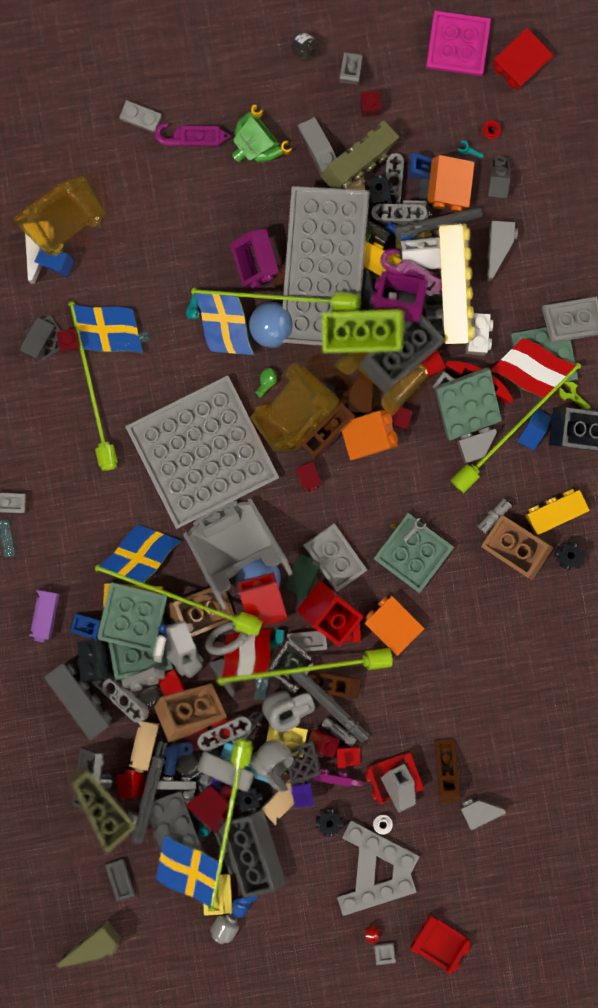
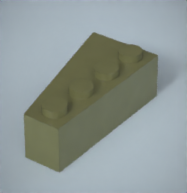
M383 120L375 131L371 130L360 142L357 141L347 152L345 151L330 163L320 175L321 178L331 189L346 190L352 184V180L358 181L365 174V171L370 172L377 162L382 163L388 157L386 153L399 136Z
M82 765L68 780L101 847L107 854L136 828V825Z

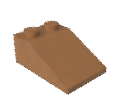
M504 515L500 516L481 546L532 580L554 548Z
M211 587L183 597L235 617L226 592L220 595L227 608L225 610L222 609ZM179 600L165 605L171 624L184 621L191 637L232 621Z
M212 683L160 697L154 707L168 742L187 737L227 717Z

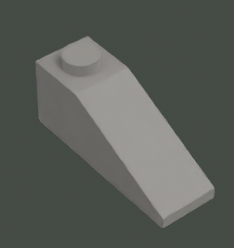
M314 117L299 124L298 128L321 175L326 167L337 158Z
M492 221L490 224L487 281L493 279L514 239L517 240L518 228H515V222Z

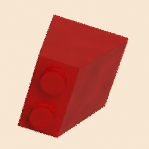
M322 581L318 582L296 610L313 628L339 647L364 617Z

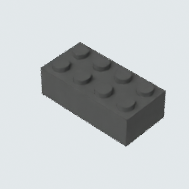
M421 314L419 322L409 320L404 324L401 351H372L359 366L386 394L434 353L445 340Z
M67 661L44 678L89 740H91L113 724L111 721L113 717L107 709H102L100 706L102 702L96 694L92 695L88 690L90 686L87 681H81L77 675L79 671L73 663L69 664Z
M183 789L155 798L149 820L160 851H162L164 835L166 834L181 844L205 853L191 811L186 806L188 803L183 798Z
M263 810L231 817L226 845L243 898L275 892L285 886V877ZM226 821L221 827L223 835L225 831Z

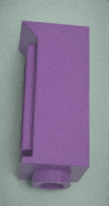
M36 590L40 597H37L31 626L33 634H29V636L34 637V641L45 642L46 639L49 640L52 636L59 594Z

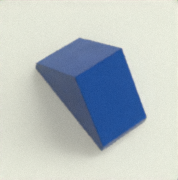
M411 153L409 178L430 180L432 158Z
M41 244L34 262L67 278L74 260L66 253Z
M537 409L530 416L517 442L534 451L546 433L552 417Z
M75 614L71 632L91 639H97L101 619Z

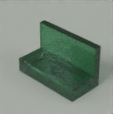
M300 553L284 588L298 594L296 598L303 601L321 563Z

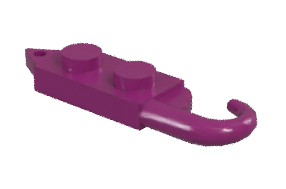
M167 123L158 125L155 130L157 142L165 146L219 147L221 143L231 138V135L219 129V126H181L175 130L173 138H163L160 134L161 129L168 126Z
M389 249L382 253L380 263L385 270L394 274L428 280L426 294L430 296L432 294H443L440 291L442 290V280L439 276L410 260H403L397 266L390 264L387 261L388 255L393 253L399 254L398 250Z
M320 768L321 774L312 777L313 781L349 787L351 785L363 786V781L352 779L346 772L337 771V774H331L329 770ZM301 769V772L305 774L306 770ZM310 770L308 775L313 774L315 771Z

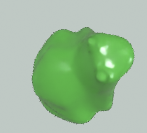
M265 368L261 373V385L255 392L259 398L277 383L276 371L273 368Z

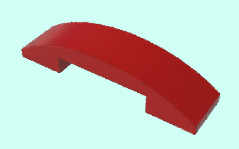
M447 361L445 363L446 369L458 376H461L463 371L471 374L482 370L480 367L465 362ZM491 374L494 388H496V398L510 405L513 401L511 394Z

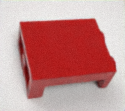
M526 28L494 58L492 65L498 75L502 74L509 87L519 91L522 85L544 65L546 66L551 61L553 54Z
M274 572L237 583L245 613L256 616L259 620L263 621L261 628L288 619Z
M410 751L366 766L368 771L364 773L367 782H372L374 790H371L375 802L379 801V804L382 805L384 802L392 800L381 777L404 764L414 781L415 791L424 790Z
M429 914L409 947L411 951L421 954L451 975L453 971L456 972L459 968L461 957L463 955L466 956L469 952L471 941L459 931L434 915Z

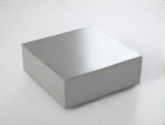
M393 942L374 944L377 965L396 963Z

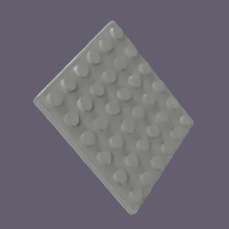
M229 376L223 377L125 426L176 529L279 479Z

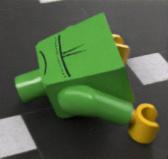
M253 105L251 112L245 114L237 122L233 141L238 146V149L232 153L233 158L237 162H241L245 157L249 161H270L281 156L282 153L289 154L292 148L286 150L283 147L289 143L288 141H284L278 147L280 143L259 119L262 116V110L258 113L254 112L257 109V105Z

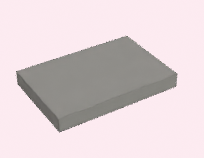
M597 296L543 305L542 311L551 343L598 335Z
M335 523L303 545L335 592L367 571Z

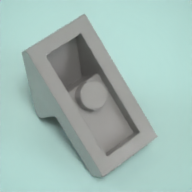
M344 52L340 83L358 85L363 55Z

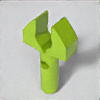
M574 382L563 383L569 387L570 393H565L563 389L558 388L559 396L563 401L572 399L583 410H589L590 405L576 393L578 386Z

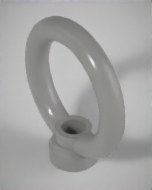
M233 621L222 624L208 635L205 642L206 650L214 655L230 653L245 642L248 634L235 630V625H232ZM233 629L240 633L239 637L227 646H213L214 640L227 630Z

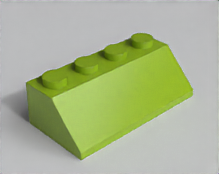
M404 311L322 313L323 353L401 351Z

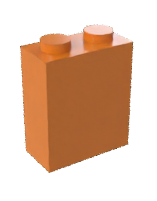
M442 155L432 158L427 204H431L437 209L451 208L453 212H461L469 208L474 162Z
M388 410L377 411L353 419L342 431L350 461L398 447V437L393 430V420Z
M385 596L378 603L380 607L375 612L372 609L364 617L366 619L364 623L398 656L424 628L393 596L389 598Z

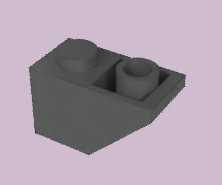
M491 156L488 196L507 198L511 179L510 158Z

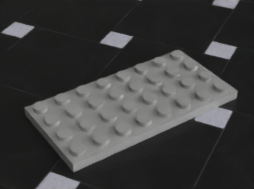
M292 186L283 296L331 299L335 292H347L359 295L361 300L369 191ZM283 300V309L285 311L288 310L293 325L289 338L284 339L282 342L323 346L322 313L336 312L330 303Z

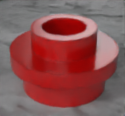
M489 120L483 125L482 133L487 139H496L501 134V126L497 121ZM492 127L495 129V132L490 133L488 129Z
M371 924V926L366 927V941L376 944L377 940L380 939V930L376 928L375 924Z

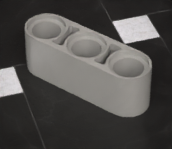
M204 751L196 769L233 786L237 769L233 766V763L211 752ZM247 768L240 769L237 788L248 791L256 773Z

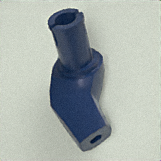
M180 742L165 748V774L175 775L177 760L180 757L193 753L190 743Z

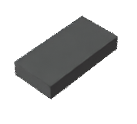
M122 858L106 863L105 867L116 902L135 896L125 859Z

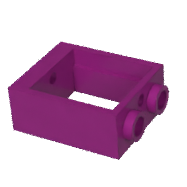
M267 229L250 231L230 243L243 287H260L262 283L273 280V276L279 273ZM253 246L260 269L258 274H256L249 247Z
M382 271L381 278H377L374 290L378 291L377 293L373 292L371 304L374 305L373 311L400 310L404 311V319L419 322L428 280ZM384 287L417 294L415 304L382 298Z

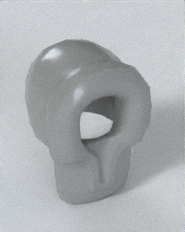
M280 690L266 697L262 708L264 716L271 727L278 732H286L295 728L300 723L302 717L312 713L315 706L309 693L290 698L286 690Z
M269 740L257 752L253 753L250 759L251 765L260 777L266 778L274 789L281 792L288 790L281 775L292 765L294 761L293 755L283 742Z

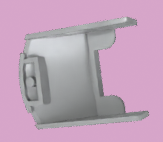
M247 499L248 502L241 503L232 501L200 517L193 523L194 526L191 530L183 534L223 610L227 608L220 595L229 590L231 585L229 578L237 575L250 562L262 559L264 564L269 567L282 563L288 575L292 574L284 554L252 499Z

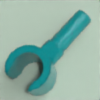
M460 141L461 145L466 146L464 150L458 148L460 154L465 155L469 153L483 158L484 154L470 148L466 141Z

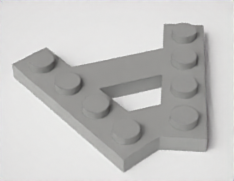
M350 820L342 838L358 846L359 855L356 890L337 896L342 915L345 916L417 893L411 873L419 859V855ZM377 856L393 864L392 879L374 884Z

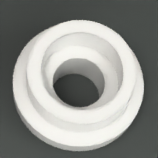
M379 815L373 822V827L379 834L389 833L393 826L392 820L387 815ZM380 822H386V827L381 828L379 826Z

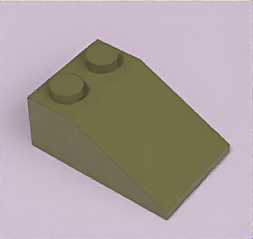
M105 920L61 956L57 966L61 968L97 960L105 955L110 957L118 950L121 937L108 920Z

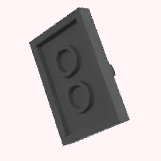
M80 748L77 770L83 765L102 788L109 789L112 780L107 779L112 778L111 774H100L104 764L103 754L88 748ZM74 792L72 806L83 810Z

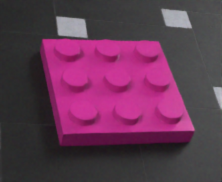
M434 11L426 69L482 76L491 18Z

